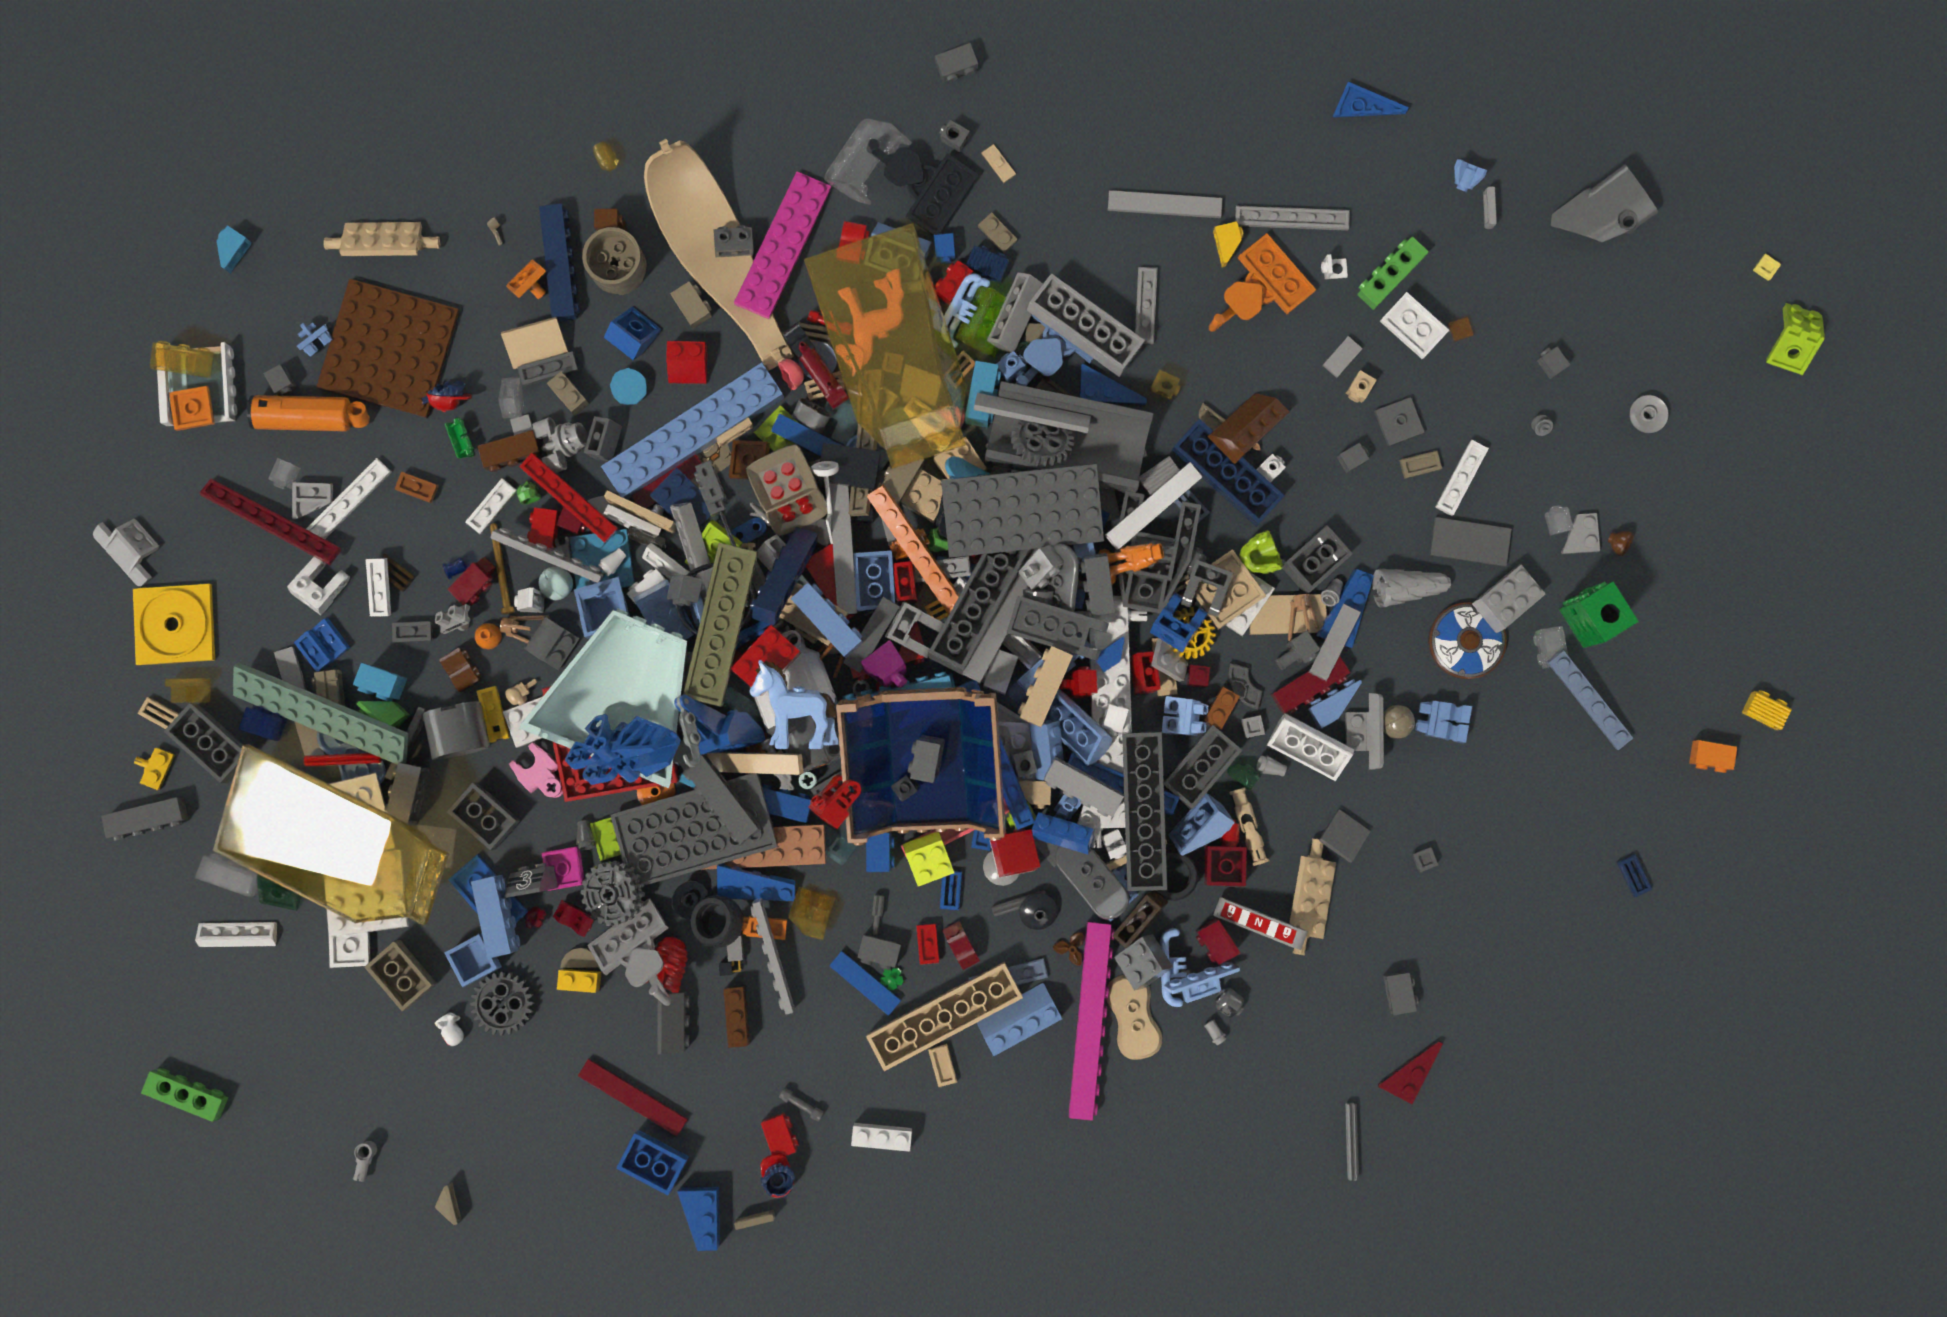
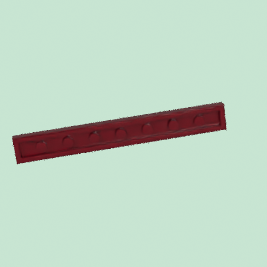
M212 478L199 492L202 497L329 565L333 563L341 552L340 547Z

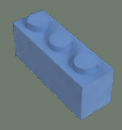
M1045 719L1041 728L1029 723L1032 752L1037 769L1035 780H1044V775L1055 756L1064 761L1060 720Z

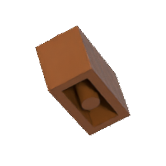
M1224 687L1220 688L1202 722L1209 726L1213 725L1218 730H1221L1240 696Z

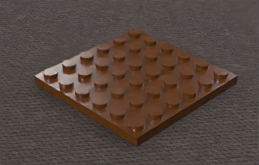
M349 279L331 337L332 340L330 341L316 387L428 418L431 405L429 402L422 404V398L427 395L429 390L432 391L434 387H437L460 310Z

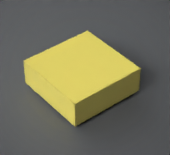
M1764 254L1753 271L1769 281L1781 264L1769 255Z

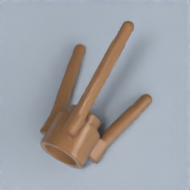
M1309 594L1293 596L1294 601L1290 602L1291 613L1288 641L1292 640L1295 608H1297V612L1303 611L1307 631H1310L1307 610L1311 614L1315 628H1319L1312 607V601L1309 600Z
M510 615L509 618L503 617L500 631L506 633L508 637L528 643L529 639L515 633L519 629L530 631L531 627L519 625L518 621L542 620L545 616L516 617Z

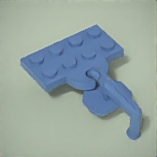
M1031 315L1045 329L1042 333V339L1033 340L1025 349L1023 356L1025 361L1031 365V368L1025 375L1017 377L1016 385L1027 386L1038 372L1044 376L1054 375L1062 366V358L1070 356L1074 352L1079 354L1089 364L1094 358L1037 317Z

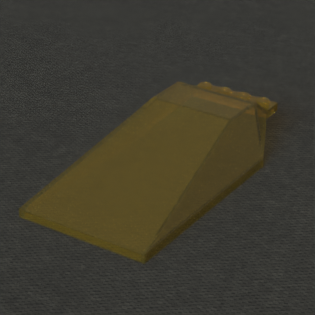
M913 223L804 259L857 423L886 450L892 469L965 446L966 443L960 424L967 386Z
M249 744L242 746L213 851L355 924L408 917L421 925L427 924L449 856L448 852L434 846L427 835L420 830Z

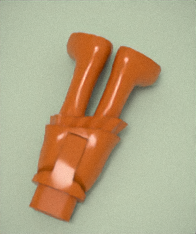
M1149 543L1126 546V548L1122 547L1120 552L1111 553L1108 549H1102L1098 553H1107L1109 565L1124 559L1127 561L1122 564L1109 566L1111 584H1114L1117 580V574L1130 570L1134 572L1140 571L1153 563H1157L1159 559L1164 558L1161 543L1156 545Z

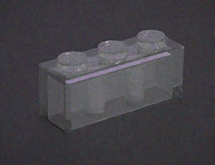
M211 853L209 856H203L195 878L248 897H255L264 876V874L258 873L259 869L247 866V868L241 867V863L234 860L224 861L222 856Z

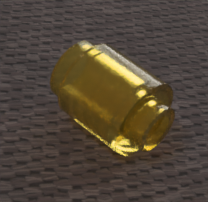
M604 141L593 147V155L602 170L609 172L617 167L618 159L610 145Z

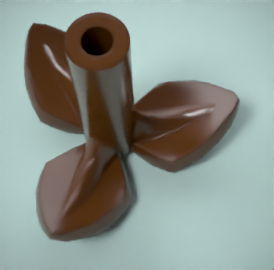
M1082 932L1074 933L1070 937V945L1064 940L1056 942L1053 945L1054 951L1062 955L1069 951L1071 963L1081 966L1083 961L1082 953L1076 947L1083 944L1084 934Z

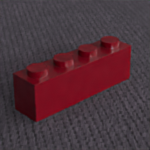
M1339 655L1327 681L1308 671L1272 693L1271 697L1282 714L1288 712L1290 715L1299 709L1298 705L1304 702L1306 705L1315 699L1314 695L1320 692L1322 695L1331 690L1330 685L1333 683L1340 684L1347 680L1346 675L1350 671Z

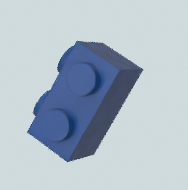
M892 833L872 836L866 842V872H892V868H895V856H892V848H895V837H892Z

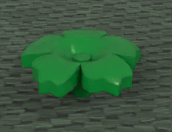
M893 968L892 971L884 969L883 975L886 977L880 978V983L884 986L888 985V990L893 991L897 988V985H902L904 982L903 977L899 976L902 971L899 968Z

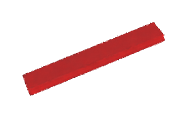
M531 453L519 466L603 542L606 543L618 530L614 524L535 454Z

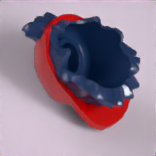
M447 381L443 386L437 384V387H434L432 391L429 390L427 395L422 398V404L429 402L435 409L446 412L455 410L460 400L472 399L473 397L472 394L463 392L466 385L465 382L457 381L451 385Z
M783 1154L767 1156L760 1164L761 1186L771 1197L778 1199L787 1197L791 1189H793L794 1172L791 1170L789 1162Z

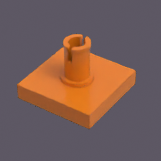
M531 260L506 287L518 298L529 290L537 299H540L546 293V290L536 281L546 271L534 260Z

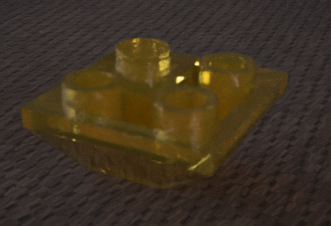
M798 887L788 917L804 935L823 940L835 897Z

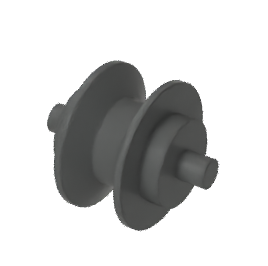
M1539 415L1533 419L1531 427L1537 435L1545 436L1551 432L1553 423L1548 416Z

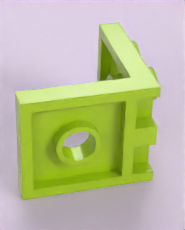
M1786 303L1783 307L1784 329L1766 358V363L1803 375L1825 339L1823 318L1817 311H1808L1799 305ZM1791 349L1799 350V352L1795 355H1791L1788 353V351Z

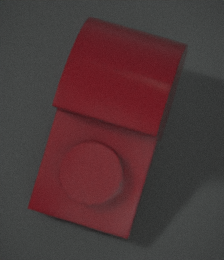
M561 900L553 915V918L559 923L572 928L578 935L583 937L591 930L594 921L591 918V914L564 900Z
M960 921L942 930L963 970L980 961Z

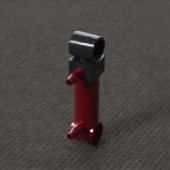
M797 322L783 331L782 335L817 384L832 409L834 410L849 400L846 392L835 379L799 323Z

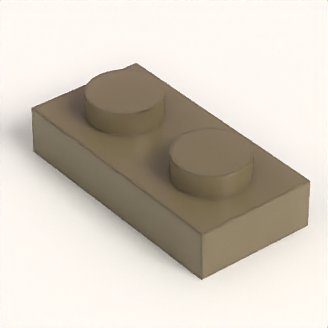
M992 212L978 224V228L1003 254L1018 240Z

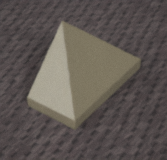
M448 1183L444 1186L435 1208L448 1221L456 1225L462 1219L453 1183Z

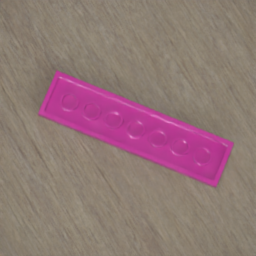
M796 172L737 294L734 305L770 319L831 191L830 185Z

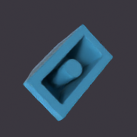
M228 225L220 231L217 247L221 267L231 274L252 242Z

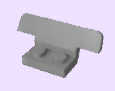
M135 518L115 528L113 533L103 522L97 525L93 532L97 542L137 586L145 585L152 577L140 563L143 558L157 551L159 545Z
M1369 693V712L1345 713V745L1354 749V751H1369L1370 770L1381 769L1384 764L1383 696L1376 693Z

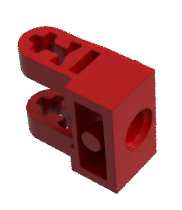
M842 774L834 776L828 785L811 799V804L808 806L823 821L836 829L848 817L847 809L861 793L860 784L851 779L844 781L839 786L838 781H842ZM848 786L853 787V793L849 792Z

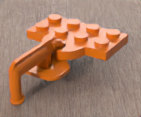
M1266 233L1238 256V259L1249 273L1244 282H1235L1225 291L1224 300L1230 308L1224 313L1214 316L1209 325V331H1216L1235 314L1242 320H1250L1261 311L1263 304H1269L1273 301L1288 315L1311 296L1316 289Z

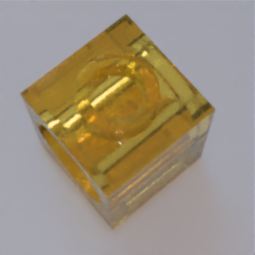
M1159 369L1150 391L1171 400L1172 396H1177L1181 385L1178 384L1180 379ZM1168 381L1171 383L1172 388L1166 390L1162 387V383Z

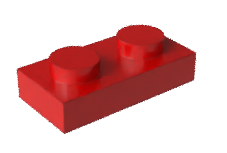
M936 924L917 925L920 965L939 963Z

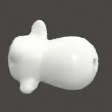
M451 1012L438 1019L434 1024L442 1030L441 1035L447 1045L456 1046L463 1040L464 1033L455 1023L460 1020V1017Z

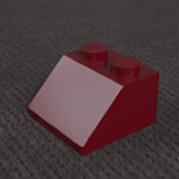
M1214 918L1196 930L1198 934L1196 939L1201 946H1206L1209 951L1206 954L1212 963L1216 961L1217 964H1221L1240 954L1237 946L1218 919Z

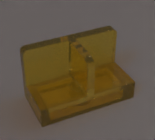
M165 679V687H171L172 703L210 702L211 679Z

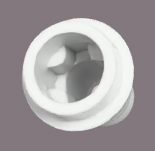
M618 548L615 552L601 559L598 567L609 576L615 573L627 556Z

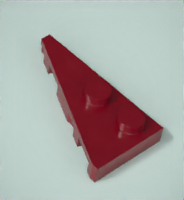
M1440 1042L1432 1044L1422 1054L1414 1057L1400 1070L1395 1071L1388 1079L1380 1082L1378 1087L1413 1104L1443 1044Z

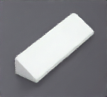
M199 923L195 941L199 947L276 946L277 923Z

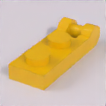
M497 686L478 690L477 695L479 703L481 702L490 743L496 742L497 739L510 738ZM499 725L500 731L494 732L493 727Z

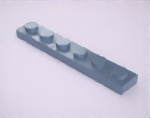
M1560 650L1547 661L1615 749H1621L1633 739L1564 650Z

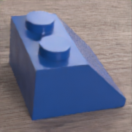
M631 307L610 322L604 338L626 354V356L635 360L646 351L662 329L634 307Z

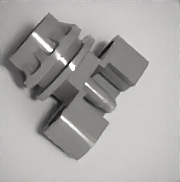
M548 417L533 423L535 438H543L544 445L541 448L547 452V456L541 458L542 462L555 473L567 469L565 455L567 457L573 456L586 446L588 434L584 426L579 422L574 424L568 422L556 426L554 420Z

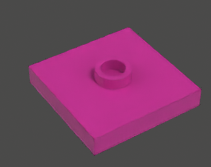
M578 846L542 853L543 863H546L547 866L554 865L557 889L582 885L585 878Z

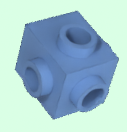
M1014 351L1010 354H1005L1000 359V362L997 363L998 371H1001V376L1007 383H1012L1019 375H1025L1027 372L1025 366L1027 362L1022 355L1017 356Z

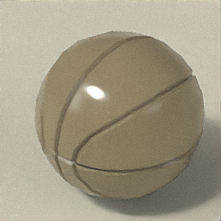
M1394 705L1388 707L1383 712V731L1389 737L1400 739L1408 736L1413 731L1415 718L1407 707Z

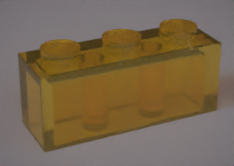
M166 341L153 342L150 369L211 378L214 352H210V349L203 347L191 349L190 346L185 344L173 346Z

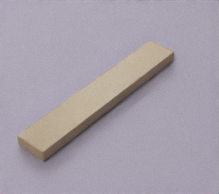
M748 752L707 754V757L719 772L794 775L804 773L802 754Z

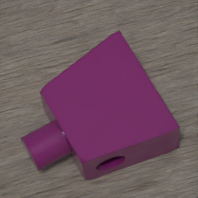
M890 640L861 661L863 671L884 687H889L895 683L898 688H901L907 683V679L903 676L907 672L906 665Z

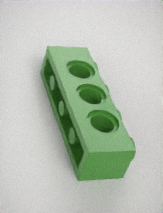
M1413 236L1408 241L1404 239L1397 247L1400 250L1396 254L1392 252L1384 260L1386 264L1382 268L1378 266L1373 271L1372 275L1374 277L1370 281L1366 279L1358 287L1360 291L1357 295L1373 310L1428 254L1429 251ZM1400 256H1407L1409 261L1403 262ZM1387 269H1393L1396 275H1389ZM1374 282H1380L1383 289H1377Z
M158 1068L149 1072L141 1094L212 1122L220 1119L228 1097L224 1096L222 1091L216 1089L211 1091L206 1089L202 1083H191L187 1081L188 1078L181 1075L169 1074L170 1071L164 1068ZM165 1082L170 1084V1091L166 1090ZM183 1089L188 1091V1098L183 1096ZM201 1096H204L206 1098V1105H203L201 1103Z

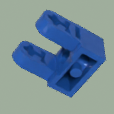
M1175 592L1153 623L1150 633L1183 653L1209 612L1199 608L1190 623L1184 624L1173 617L1183 596Z

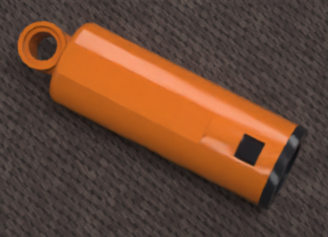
M251 395L247 405V418L251 429L349 431L351 424L355 428H363L370 421L366 406L362 402L356 401L351 403L345 397Z

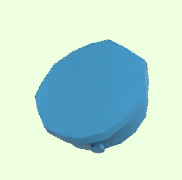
M626 368L614 374L610 388L614 398L620 404L636 405L646 396V378L640 372Z

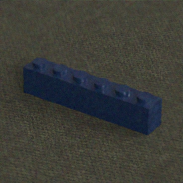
M562 203L539 206L552 318L557 317L558 322L578 319L577 313H580V306L575 298V295H578L577 284L573 281V276H576L575 266L571 263L574 253L572 246H569V239H572L571 230L567 228L569 212Z
M796 527L793 533H789L786 546H782L779 559L776 558L773 563L772 572L767 573L765 585L760 586L757 599L754 598L751 603L753 619L771 625L776 624L817 546L818 533Z

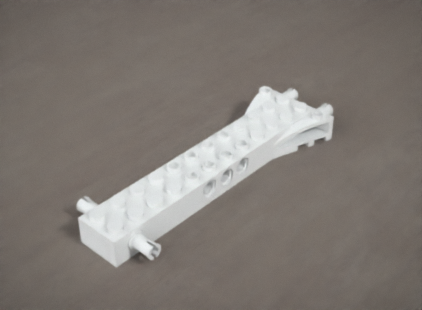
M1113 596L1115 613L1092 616L1091 611H1074V613L1109 623L1106 633L1089 629L1090 648L1102 651L1121 637L1125 639L1120 662L1103 673L1097 662L1090 659V670L1097 671L1098 693L1091 696V718L1102 728L1106 708L1109 704L1126 708L1128 713L1122 733H1132L1128 623L1130 621H1147V616H1139L1146 615L1147 611L1129 610V608L1123 607L1121 596ZM1117 733L1116 736L1110 735L1112 743L1109 749L1096 762L1123 773L1122 733ZM1124 798L1113 817L1101 815L1097 812L1098 809L1093 806L1089 808L1082 805L1077 824L1094 829L1095 838L1091 846L1092 848H1095V840L1096 847L1102 848L1101 830L1103 828H1125Z

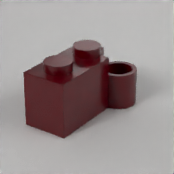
M483 557L478 562H473L447 590L462 605H474L479 601V595L492 587L491 580L493 578L490 575L496 570V567L486 557Z

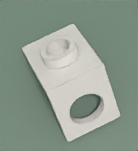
M1328 254L1323 262H1321V271L1324 273L1325 279L1347 278L1346 259L1332 260L1331 254ZM1334 264L1342 266L1343 271L1340 274L1333 272L1332 266Z

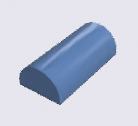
M1058 688L1045 719L1060 720L1062 742L1089 766L1098 761L1107 752L1112 743V737L1065 692Z

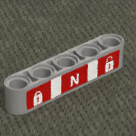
M1222 897L1219 898L1213 914L1220 919L1299 950L1302 949L1308 933L1304 929Z

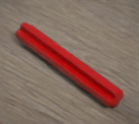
M371 753L304 756L305 766L382 762V758Z

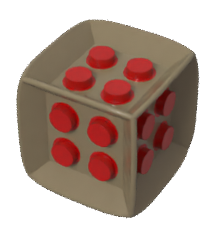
M798 445L779 449L754 461L746 468V473L761 507L766 512L767 520L776 535L792 533L796 527L803 528L821 519L828 513L824 496Z

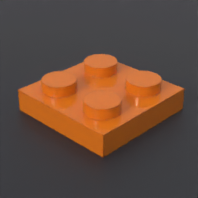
M208 386L169 392L174 430L180 431L215 424Z

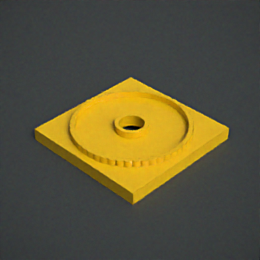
M212 584L133 589L136 665L215 660ZM174 617L178 620V627L174 631H169L166 626L167 621Z

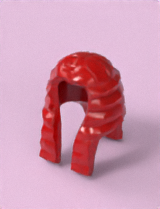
M666 937L654 948L664 963L662 970L657 976L665 989L678 993L681 979L686 972L684 968L686 967L685 962L688 960V951L685 943L674 937Z

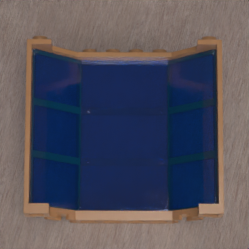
M964 687L881 691L879 695H874L873 697L867 694L856 697V700H840L836 704L842 781L851 779L858 782L861 786L860 795L847 809L849 813L846 818L848 843L864 845L870 837L890 831L908 833L909 830H917V832L923 833L931 829H936L937 832H944L948 829L965 831L967 828L985 832L984 838H989L990 840H1000L1001 837L1005 836L1006 826L996 693L984 694V691L971 690L972 693H970ZM922 735L945 739L939 777L934 783L916 780L921 788L902 802L891 786L908 773L909 763L914 758V754L911 753L913 742H916V739H919ZM848 786L849 792L853 793V787Z

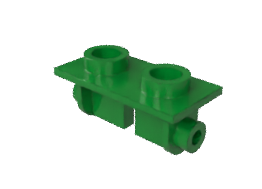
M456 418L453 420L454 422L445 423L457 459L473 457L474 447H472L469 436L466 435L467 431L464 426V420Z

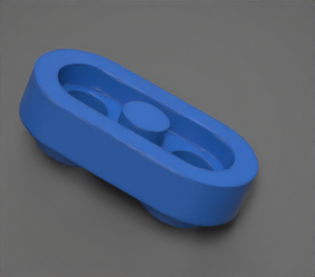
M753 518L734 528L731 533L735 537L738 533H742L743 538L740 541L743 544L751 543L766 533L767 526L762 519ZM759 524L760 528L759 530H754L753 526Z

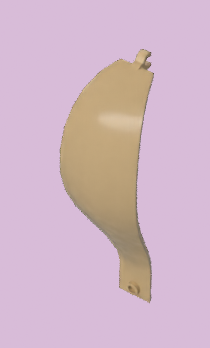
M667 139L660 141L661 150L649 157L644 171L646 192L657 223L670 248L684 268L746 333L765 368L769 371L778 366L779 362L794 357V354L782 335L773 313L770 319H766L734 305L737 294L754 261L753 256L715 257L713 229L722 226L728 228L740 226L736 215L713 174L689 144L681 140L671 145L668 144Z

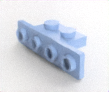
M1223 962L1221 966L1209 967L1204 969L1203 972L1191 973L1182 979H1173L1170 983L1164 985V989L1172 994L1182 991L1183 1000L1189 1003L1220 992L1219 978L1239 972L1240 967L1232 962Z

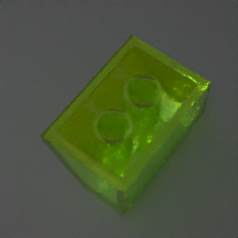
M980 286L971 303L978 308L976 311L970 308L969 311L974 315L973 317L966 316L970 323L962 322L956 338L969 347L995 357L998 348L989 343L987 339L1006 297L995 289Z

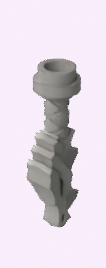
M771 738L761 743L763 750L765 749L768 753H777L774 748L775 745H769ZM774 774L781 782L779 789H788V791L795 789L791 783V774Z

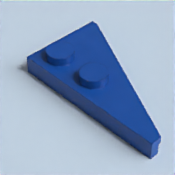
M1348 82L1333 117L1406 114L1409 107Z
M1085 364L1081 365L1080 398L1103 403L1147 404V398Z

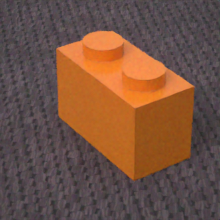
M1701 740L1693 741L1689 764H1695L1697 769L1707 770L1708 767L1715 768V772L1726 773L1727 770H1734L1737 747Z

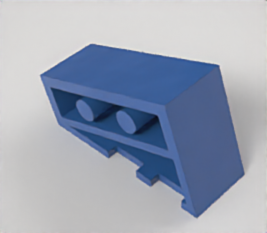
M680 1187L677 1193L697 1251H717L720 1246L719 1187Z

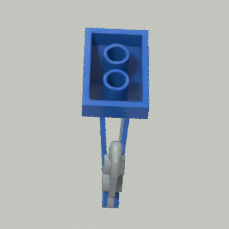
M685 694L676 697L674 700L675 707L681 712L679 723L684 735L683 740L689 746L693 761H690L686 754L683 755V759L689 767H696L700 762V755L738 751L766 741L763 729L747 712L732 710L727 712L726 716Z

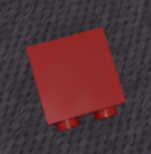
M1031 829L1013 830L1014 833L1007 834L1006 832L1005 836L1001 837L1000 840H990L999 878L1035 871L1041 867Z

